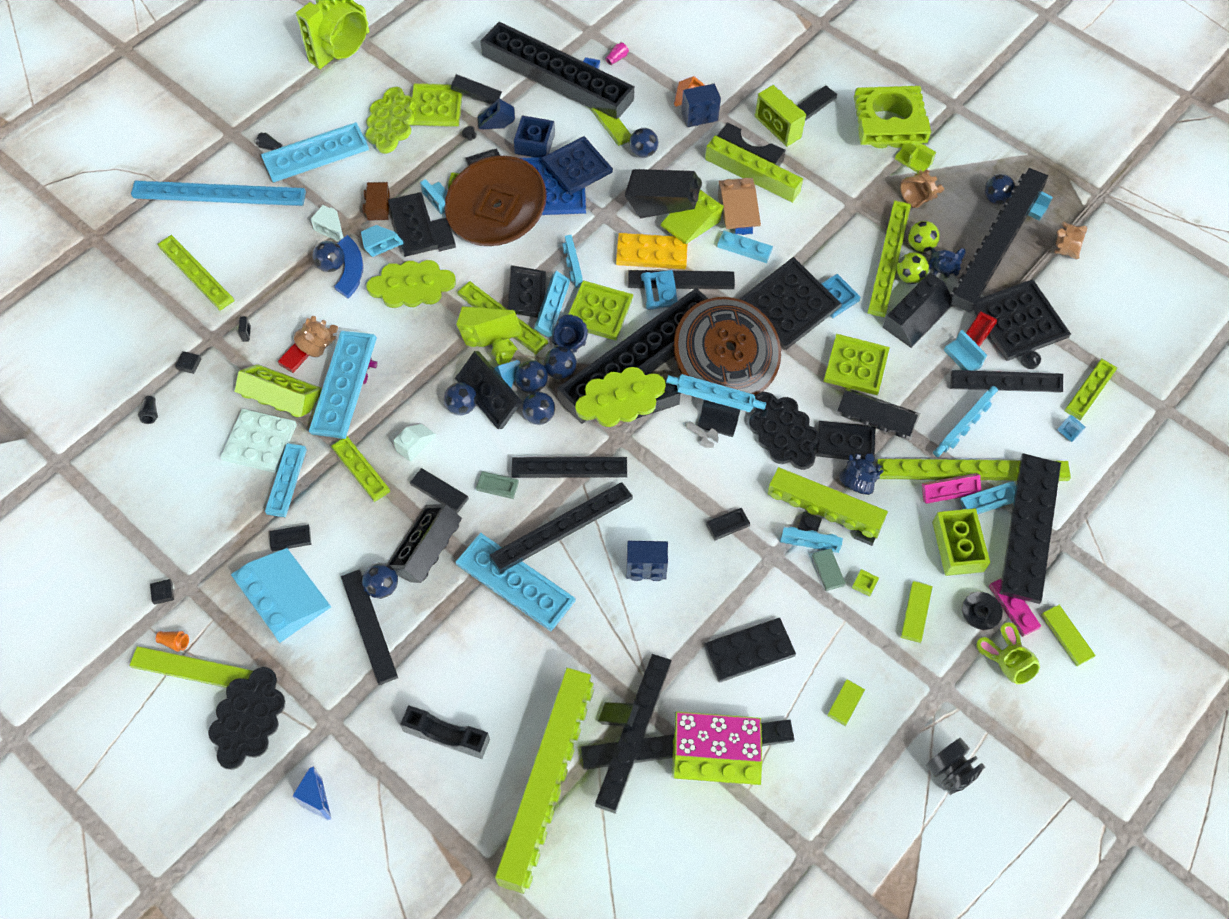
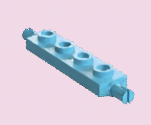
M683 374L679 378L668 375L666 383L677 385L678 392L747 412H750L753 407L764 410L766 402L755 400L754 394Z
M991 386L983 394L980 400L946 436L943 442L939 443V446L933 451L936 457H940L943 452L946 453L950 447L954 449L960 441L958 438L961 435L965 436L971 429L969 426L979 421L982 411L986 413L992 405L990 401L995 393L998 392L995 386Z

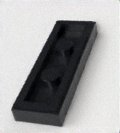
M458 74L455 75L450 88L491 105L502 94L500 90Z
M825 85L797 105L806 114L805 121L835 100L837 93Z
M423 468L410 481L411 486L439 503L447 504L457 514L469 499L468 495Z

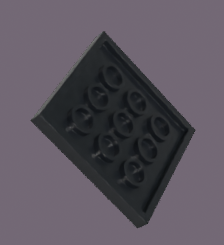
M792 257L739 298L759 309L769 319L777 332L780 344L785 350L837 311L842 304L795 257Z
M1033 279L979 298L973 309L976 316L983 312L997 319V323L990 331L989 336L1006 361L1022 356L1028 351H1035L1062 341L1071 335Z

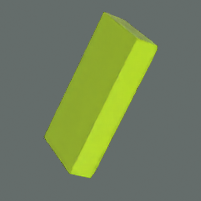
M846 679L827 716L846 726L865 689Z

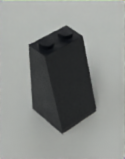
M633 169L625 192V198L640 218L693 210L699 198L698 195L702 187V181L695 171Z

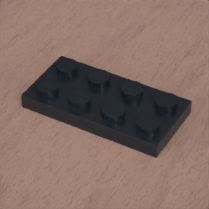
M422 192L388 199L398 236L403 241L401 247L404 257L438 249Z
M479 351L472 353L455 377L457 382L467 383L475 390L477 395L476 404L497 429L505 427L523 402Z
M780 617L704 643L705 650L719 683L796 656L794 647Z

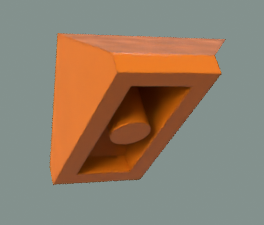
M695 76L679 81L674 101L675 107L682 105L683 90L704 86V84Z

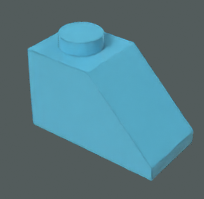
M378 225L361 231L364 249L372 257L403 244L402 239L394 231Z

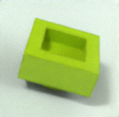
M861 569L852 588L870 597L879 577Z

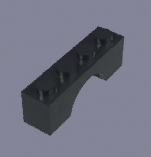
M728 122L718 133L717 137L779 167L784 161L785 149L772 143L761 147L752 146L743 140L741 135L742 129Z
M408 705L400 723L405 733L479 759H483L490 741L489 733L471 726L462 727L447 723L436 718L428 711Z

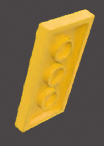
M619 233L616 265L686 269L688 243L684 244L675 236Z

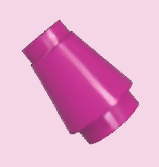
M623 42L616 43L605 58L607 63L613 65L625 58L629 49Z

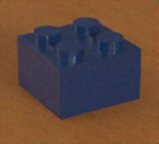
M715 83L683 90L681 114L687 128L718 121L721 97Z
M522 115L514 137L515 154L529 157H544L548 155L555 137V121Z
M627 541V579L633 581L651 579L656 582L663 579L666 580L668 541Z

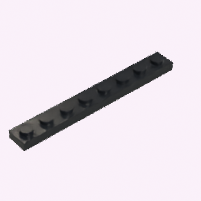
M621 482L489 554V559L498 572L502 573L633 499V495Z
M655 654L651 655L633 704L639 707L632 727L624 726L595 801V807L616 814L672 664L671 659Z

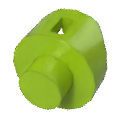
M499 338L492 344L491 355L499 365L511 362L518 348L510 339L503 340Z

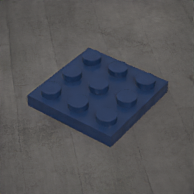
M585 136L542 157L543 164L570 195L613 173L611 165Z

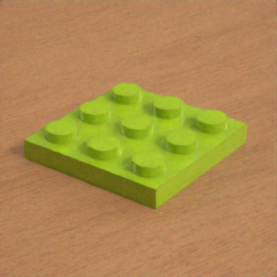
M414 83L412 98L415 102V109L412 112L415 119L411 125L459 127L463 94L450 89L451 84Z
M583 280L568 315H576L581 318L587 326L588 333L617 341L634 294Z
M836 333L823 382L878 396L890 347Z

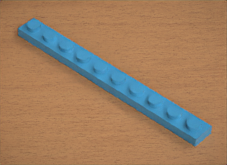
M134 181L131 195L135 199L303 206L306 191L305 188Z

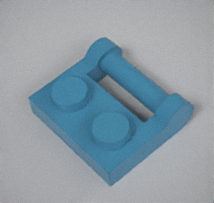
M673 270L641 274V280L644 281L647 310L670 307L678 301ZM651 280H656L659 301H654Z

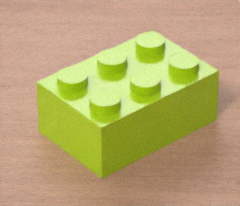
M774 85L758 93L755 118L786 147L801 139L806 119L804 111L798 108L791 99L786 97Z
M976 508L937 512L932 524L945 576L985 572L990 564V559Z

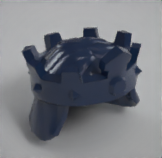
M933 247L930 249L929 269H933L935 276L938 273L944 274V278H949L950 274L953 273L954 276L959 275L962 259L966 254L964 248L959 249L956 253L947 250L936 251Z
M563 315L560 317L557 326H555L552 343L559 347L568 348L573 353L577 352L580 347L586 344L588 337L586 324L576 315Z
M850 454L846 468L839 474V480L843 485L857 493L872 494L875 482L880 479V475L883 473L882 466L880 464L875 466L871 463L875 460L873 454H866V459H860V454H855L854 458Z

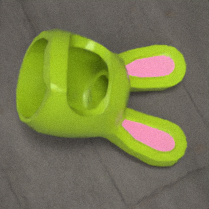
M1007 622L1001 626V634L1008 645L1005 649L1001 650L992 640L986 637H982L977 641L976 648L987 658L997 662L1004 675L1012 683L1017 685L1025 684L1032 680L1039 672L1040 664L1038 658L1033 652L1022 645L1018 629L1013 623Z

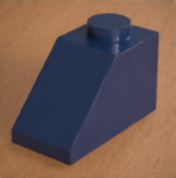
M499 98L478 115V128L480 130L506 128L515 120V108Z

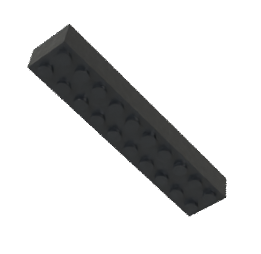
M500 21L481 40L483 56L616 120L621 117L634 101L635 86Z
M698 288L693 289L557 388L558 401L581 424L586 422L587 420L578 417L575 406L579 398L586 396L585 388L588 382L593 379L603 380L610 372L622 373L630 367L639 368L645 375L652 373L674 356V335L682 317L694 305L708 298Z

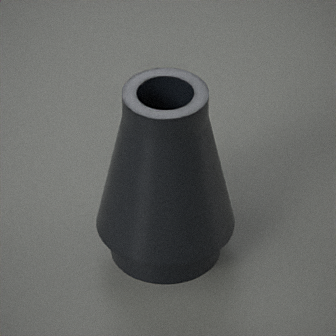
M260 132L256 138V144L262 149L272 151L283 146V144L266 132Z
M153 396L144 397V402L138 413L140 421L144 424H152L158 418L156 398Z

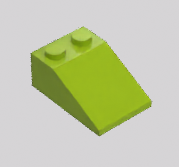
M702 190L699 192L695 209L670 213L661 223V227L684 244L694 240L721 221L724 206Z
M462 306L456 324L465 344L470 347H485L493 344L499 338L503 340L511 339L523 333L514 310Z

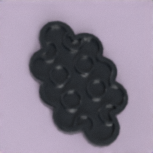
M770 392L757 394L755 400L766 402L764 410L753 407L755 412L749 419V427L752 432L759 435V445L764 449L770 450V458L777 464L791 462L795 468L800 470L811 468L816 459L813 449L819 442V433L814 427L809 426V416L805 412L798 411V404L793 398L782 397L777 399Z
M268 667L255 669L248 680L239 678L230 682L226 689L227 699L221 701L216 707L218 719L209 727L208 735L211 742L219 747L216 755L217 761L224 769L234 770L239 768L244 763L246 757L256 758L262 756L269 746L268 737L273 735L278 729L279 722L277 716L285 709L286 701L284 695L275 689L277 677L274 671Z

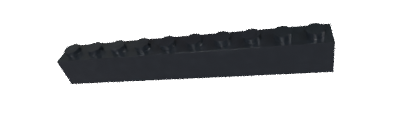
M1028 168L1025 174H1021L1018 181L1020 184L1014 186L1011 192L1012 197H1008L1004 204L1005 209L1000 210L996 220L998 221L992 223L989 229V236L985 235L981 243L983 246L981 249L977 248L974 254V261L968 263L967 273L961 275L958 281V288L954 287L950 295V297H953L951 305L969 313L972 312L1043 191L1049 175L1032 168Z

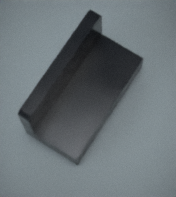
M704 400L697 426L707 431L713 428L718 434L733 437L739 420L740 409Z

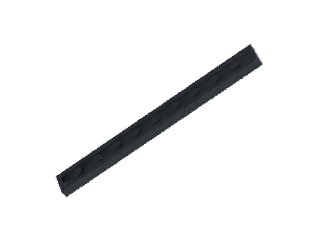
M791 719L761 723L762 746L795 741ZM674 735L644 738L635 763L673 758ZM618 742L582 746L583 769L609 767Z

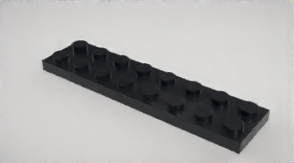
M1024 453L1020 457L999 594L1036 604L1042 602L1061 462Z

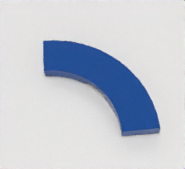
M346 235L337 243L344 251L345 269L341 279L335 285V290L349 299L360 285L364 265L359 247L352 238Z

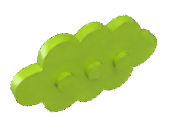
M400 87L389 88L384 93L383 99L374 101L370 106L371 115L366 120L369 128L366 130L365 137L369 143L376 144L379 152L383 154L394 151L398 141L405 140L412 132L410 125L415 119L412 112L415 109V102L411 96L405 95Z
M425 260L421 263L406 261L402 265L391 263L382 269L381 276L369 279L367 290L370 296L383 298L384 304L390 308H398L403 304L408 307H417L421 303L432 305L440 301L442 292L450 291L455 287L456 277L452 271L440 270L439 265L433 260Z
M636 367L627 368L622 373L610 372L603 380L593 379L588 382L585 388L586 396L579 398L576 402V414L583 420L596 419L604 427H613L620 420L632 422L637 418L638 414L648 415L655 410L656 398L665 392V380L658 374L645 375L642 370Z

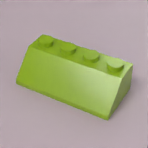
M259 364L238 371L235 392L241 394L242 397L255 399L263 405H271L278 411H287L294 417H302L310 413L322 391L321 387Z

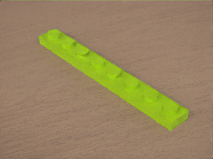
M894 200L867 314L884 318L886 316L911 204Z

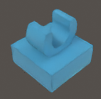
M1070 415L1057 430L1073 442L1086 427L1073 415Z

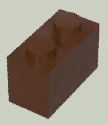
M367 182V190H364V200H366V203H363V213L367 215L368 221L389 220L388 199H390L388 182Z

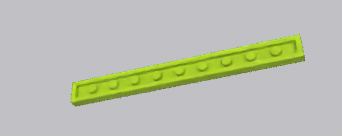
M877 459L876 465L880 464L882 466L883 473L880 475V479L942 480L978 473L981 480L1017 481L1020 460ZM1057 461L1061 462L1059 481H1069L1071 479L1069 462Z

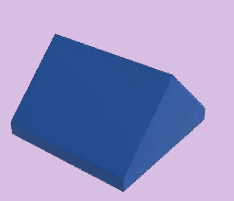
M311 767L306 772L292 797L301 807L326 820H330L332 817L322 777L314 767Z

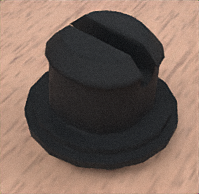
M473 126L465 127L462 131V137L467 138L469 141H472V138L475 139L477 135L474 132L475 128Z

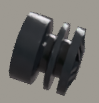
M961 737L944 748L926 764V767L935 777L945 773L947 777L941 783L943 787L950 782L954 784L947 790L950 796L967 788L979 778L981 772L986 768L983 763L975 768L972 766L977 761V756L971 757L968 760L964 757L970 748Z

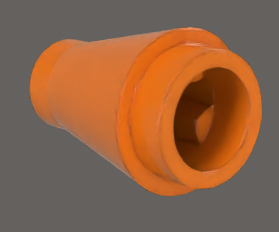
M159 631L155 639L156 643L177 652L185 650L189 644V636L183 631Z

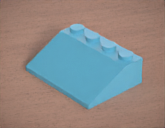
M288 548L249 562L231 574L279 643L331 608L330 604Z

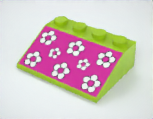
M676 711L672 778L761 785V718Z

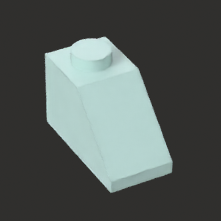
M322 205L311 218L315 231L339 242L344 237L338 213L335 209Z
M423 424L406 427L393 441L396 451L411 462L436 434Z

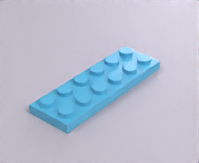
M357 122L263 153L261 156L274 183L369 150Z
M349 331L340 332L310 425L309 433L312 435L346 439L377 339L374 334Z
M480 533L458 558L456 565L552 632L575 603L576 598L523 561L499 573L489 559V554L502 547Z

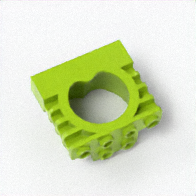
M315 0V5L309 2L296 12L308 61L318 69L323 68L334 58L346 59L352 56L365 40L366 34L369 33L366 10L362 5L357 4L353 0Z
M921 86L856 88L853 98L855 108L857 109L856 115L858 116V132L861 145H871L875 148H886L888 146L901 148L903 144L928 143L931 128L929 118L926 116V109H924L925 104L922 101ZM875 112H893L904 119L892 117L884 120L877 116Z

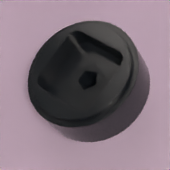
M1028 351L1021 358L1022 365L1027 369H1036L1041 362V356L1035 351Z

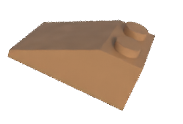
M753 178L720 180L718 200L724 206L722 215L726 229L761 226Z

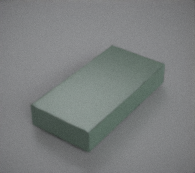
M482 471L476 490L514 499L519 480Z
M832 549L813 553L812 558L825 591L845 586L846 583Z

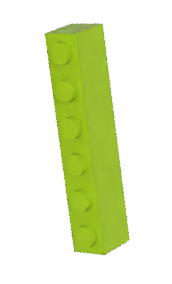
M714 136L706 146V161L741 178H753L755 185L793 203L801 192L802 177L724 139Z
M780 467L777 468L768 489V495L776 500H783L793 507L807 510L812 515H819L830 522L844 525L849 530H859L864 536L869 538H878L888 513L887 510Z

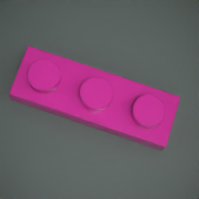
M974 473L922 483L923 502L926 504L981 492L980 475Z
M1001 579L990 583L989 588L1022 637L1041 628V624L1024 600L999 594Z

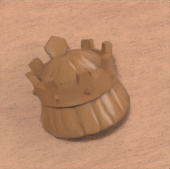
M928 169L923 172L919 170L917 174L915 173L912 177L904 178L900 183L902 197L905 202L911 204L912 208H918L924 202L936 199L938 197L936 194L942 193L945 189L941 184L936 186L935 181L938 179L936 176L931 177L929 175L930 170Z
M1063 221L1062 225L1065 228H1060L1057 231L1056 245L1058 249H1055L1054 253L1068 255L1077 260L1080 258L1079 255L1087 232V226H1075Z
M316 316L307 318L302 328L295 332L294 342L300 350L309 356L320 357L323 355L325 348L337 338L333 334L338 332V326L331 325L330 328H327L325 326L327 321L322 320L318 322L316 321Z

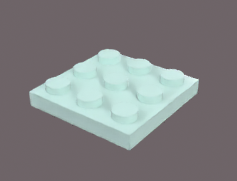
M242 409L222 452L221 459L277 473L286 444L290 442L297 424L293 420Z

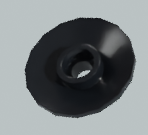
M974 592L968 595L962 603L961 611L963 617L975 629H993L1002 619L1003 610L1001 604L989 593ZM977 611H981L983 616H980Z

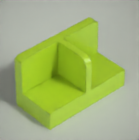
M922 143L903 144L902 149L895 155L894 159L918 173L919 170L923 172L933 164L936 152Z

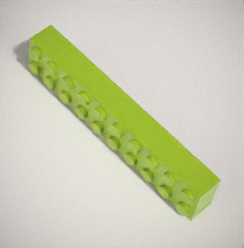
M566 668L495 877L500 887L524 894L526 888L530 889L533 880L532 868L533 866L537 867L541 855L539 853L540 844L544 845L547 838L546 825L547 823L551 824L555 812L553 811L554 802L558 803L561 795L560 782H565L568 773L567 761L572 760L575 751L573 748L574 740L578 741L581 733L580 721H585L588 711L586 709L587 701L591 702L593 697L594 683L591 682V674Z

